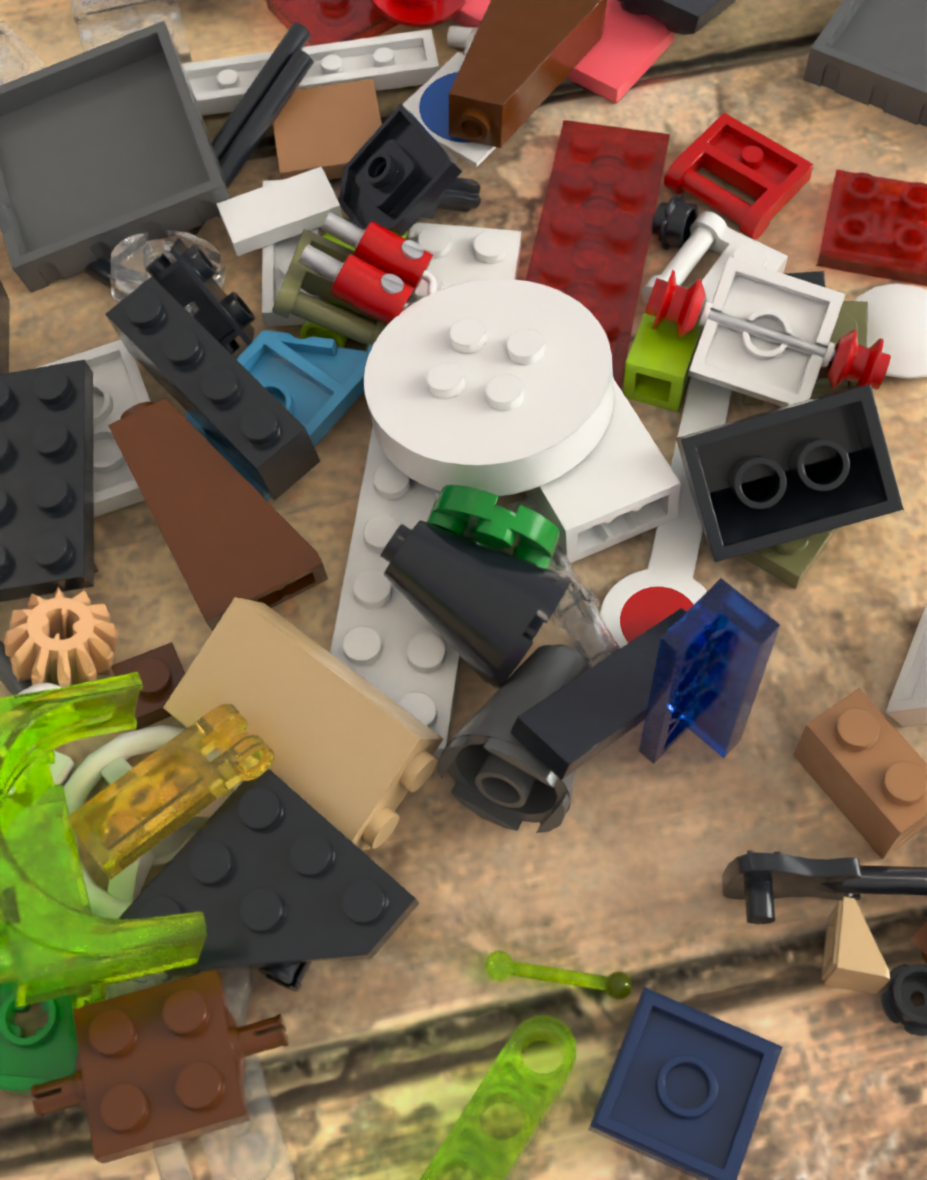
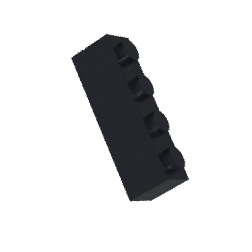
M152 276L105 314L128 352L274 501L320 462L306 428Z

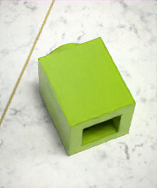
M644 312L625 363L622 392L628 399L679 412L691 378L687 373L703 327L698 326L699 321H697L692 331L679 338L676 323L664 320L656 329H652L656 317Z

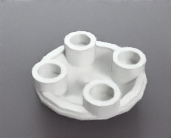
M895 283L874 287L858 296L855 301H868L867 347L870 348L881 338L884 340L882 352L891 355L885 376L903 379L927 377V290L919 286Z

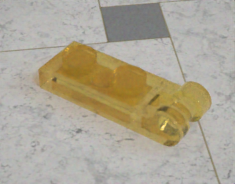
M226 703L212 709L66 817L68 823L110 879L118 875L239 782L256 779L268 770L274 759L273 750L259 735H250L246 731L248 726L247 720L234 705ZM215 748L226 750L211 762L205 757Z

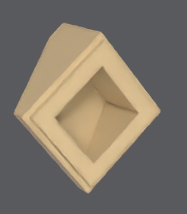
M843 897L841 901H838L827 918L821 980H824V985L868 994H877L889 982V970L856 900Z

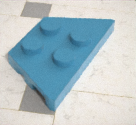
M262 330L236 360L306 428L315 448L364 392L365 366L373 345L369 344L367 351L337 347L334 339L313 336L299 339L293 337L290 333ZM187 412L185 414L187 420L268 501L270 496Z

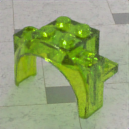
M138 672L61 688L0 697V985L12 984L16 1008L66 995L70 996L72 1009L103 1001L106 998L109 985L197 964L207 938L203 912L141 919H112L92 915L63 785H54L50 769V764H55L53 749L87 737L136 729L135 710L139 690L143 689Z

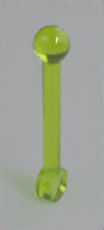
M504 951L490 953L485 961L488 976L497 982H503L513 975L605 990L610 997L616 1000L628 997L633 989V982L630 976L622 971H615L609 974V976L516 962Z

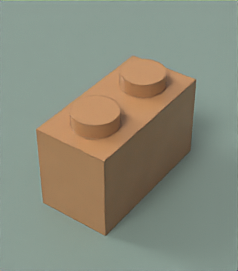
M860 688L806 725L793 754L794 757L882 859L927 827V763Z

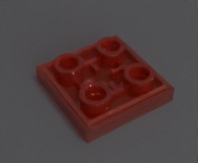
M836 169L816 266L927 286V184L878 177L864 172L854 173Z

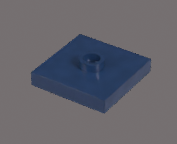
M644 987L589 1130L695 1179L737 1180L783 1046Z

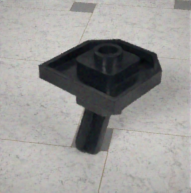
M400 104L344 167L338 202L356 226L365 230L370 222L374 221L395 234L404 236L420 217L433 219L437 208L468 212L471 208H478L481 198L479 196V183L474 179L458 177L462 173L459 166L405 106Z

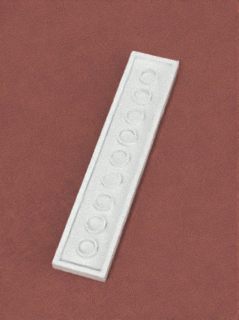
M418 222L410 228L408 240L417 242L423 249L434 254L427 272L436 280V291L477 280H517L522 246V231ZM424 279L421 280L414 294L412 293L407 305L410 306L423 297L428 296V283ZM372 427L330 653L442 737L443 741L433 754L435 758H440L450 738L461 656L383 575L390 563L380 557V555L401 524L412 530L419 520L427 522L434 501L438 499L441 491L422 485L400 471L381 449L374 427Z

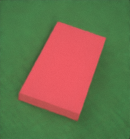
M465 0L461 10L451 20L465 27H479L491 0ZM607 0L604 32L601 39L565 78L617 104L674 42L675 33L665 26V22L649 14L630 13L622 8L620 1Z

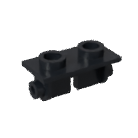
M179 238L170 250L175 259L170 262L163 253L145 268L184 308L192 301L197 304L200 309L192 316L231 355L240 347L235 340L237 336H240L247 346L252 343L255 331L250 324L255 320L252 311L237 293L232 292L228 296L212 278L217 274L215 266L197 245L188 248Z

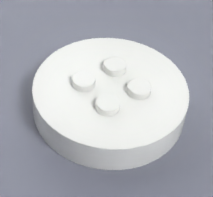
M516 279L477 280L436 291L413 303L403 310L399 316H396L380 333L369 353L364 372V391L379 445L388 459L405 475L422 485L441 491L446 485H460L484 490L498 496L511 495L534 489L559 478L584 460L596 447L608 427L613 411L612 354L608 338L599 321L586 307L569 295L557 289L530 281Z

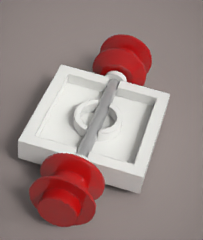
M728 256L713 301L712 303L706 301L705 306H702L706 293L701 279H697L689 288L677 285L675 271L672 270L668 281L658 278L655 280L645 309L646 314L656 317L652 329H656L664 320L676 323L677 335L679 338H682L694 329L697 319L700 318L698 326L703 327L687 373L688 376L781 407L810 399L821 366L826 368L828 365L827 375L830 386L833 389H836L844 380L856 383V386L871 384L872 389L878 390L884 380L891 355L882 352L883 339L879 338L868 348L858 344L857 330L853 329L841 337L836 346L835 343L830 342L846 295L844 293Z

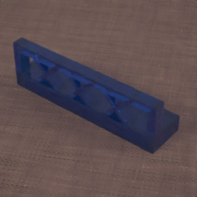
M722 578L660 639L639 752L653 764L687 729H690L723 758L742 738L780 624Z

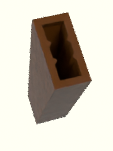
M491 0L449 92V136L501 148L601 39L604 32L607 0Z
M166 398L155 403L142 402L127 409L121 415L120 420L108 425L206 623L212 631L235 597L262 602L272 608L328 580L323 562L317 551Z

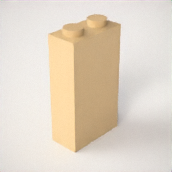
M237 597L233 599L163 707L246 776L262 762L362 851L369 850L371 847L373 849L378 848L392 834L399 821V815L395 813L396 809L408 791H417L431 776L437 765V759L433 754L443 741V738L268 605Z

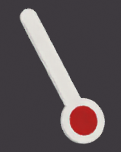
M691 377L677 437L725 424L732 390ZM677 441L671 469L681 483L678 518L657 527L648 569L624 577L605 596L599 615V635L608 656L680 608L684 609L717 638L720 636L721 620L717 605L710 593L693 579L703 528L690 492Z

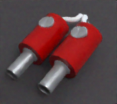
M330 211L321 230L354 247V254H350L346 261L342 263L308 244L299 259L300 264L333 281L334 284L330 294L387 325L409 307L407 303L422 279L428 283L427 295L436 291V280L427 272L434 254L423 249L417 242L406 240L374 221H371L364 230Z

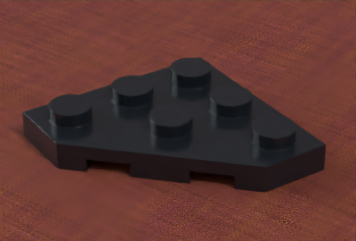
M260 762L113 924L163 972L170 975L200 973L202 970H213L216 968L252 969L300 965L301 962L372 959L419 905V902Z

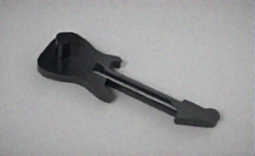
M747 851V854L738 856L731 861L722 874L723 896L730 899L745 900L747 922L751 924L775 922L774 898L817 897L842 900L843 897L860 900L861 894L927 896V867L860 865L858 858L809 859L781 854L780 851H775L774 853Z

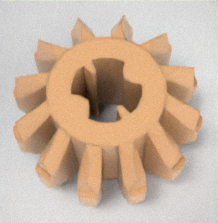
M57 587L52 599L44 600L31 594L30 600L27 603L28 609L13 610L12 617L9 620L10 630L6 631L7 637L4 638L5 654L11 661L12 672L18 682L32 680V685L52 683L70 693L74 685L78 684L82 687L87 684L97 683V675H110L111 666L114 665L115 649L118 648V631L115 629L114 624L110 623V613L107 611L106 604L91 605V600L88 598L85 590L72 599L65 598L61 589Z

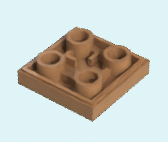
M374 79L297 89L294 91L273 122L281 180L321 166L328 180L343 177L346 164L382 125Z

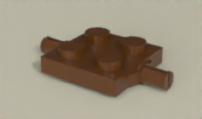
M217 968L72 1009L79 1051L75 1065L76 1072L70 1076L32 1085L31 1095L36 1098L32 1100L38 1117L81 1105L89 1120L94 1159L101 1164L248 1122L251 1120L243 1084L247 1065L246 1056L281 1046H289L288 1036L285 1033V1023L282 1015L278 1014L276 1017L240 1027L229 1012L223 977Z

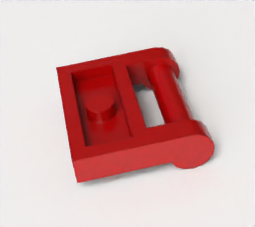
M723 113L671 164L663 182L665 187L678 195L686 192L740 225L739 231L753 240H757L765 232L771 219L810 180L814 164L728 114ZM703 167L757 199V201L750 205L697 172Z

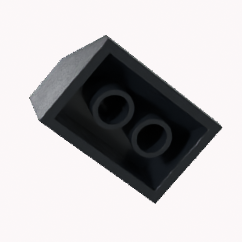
M871 384L853 386L676 438L690 492L714 562L904 510Z

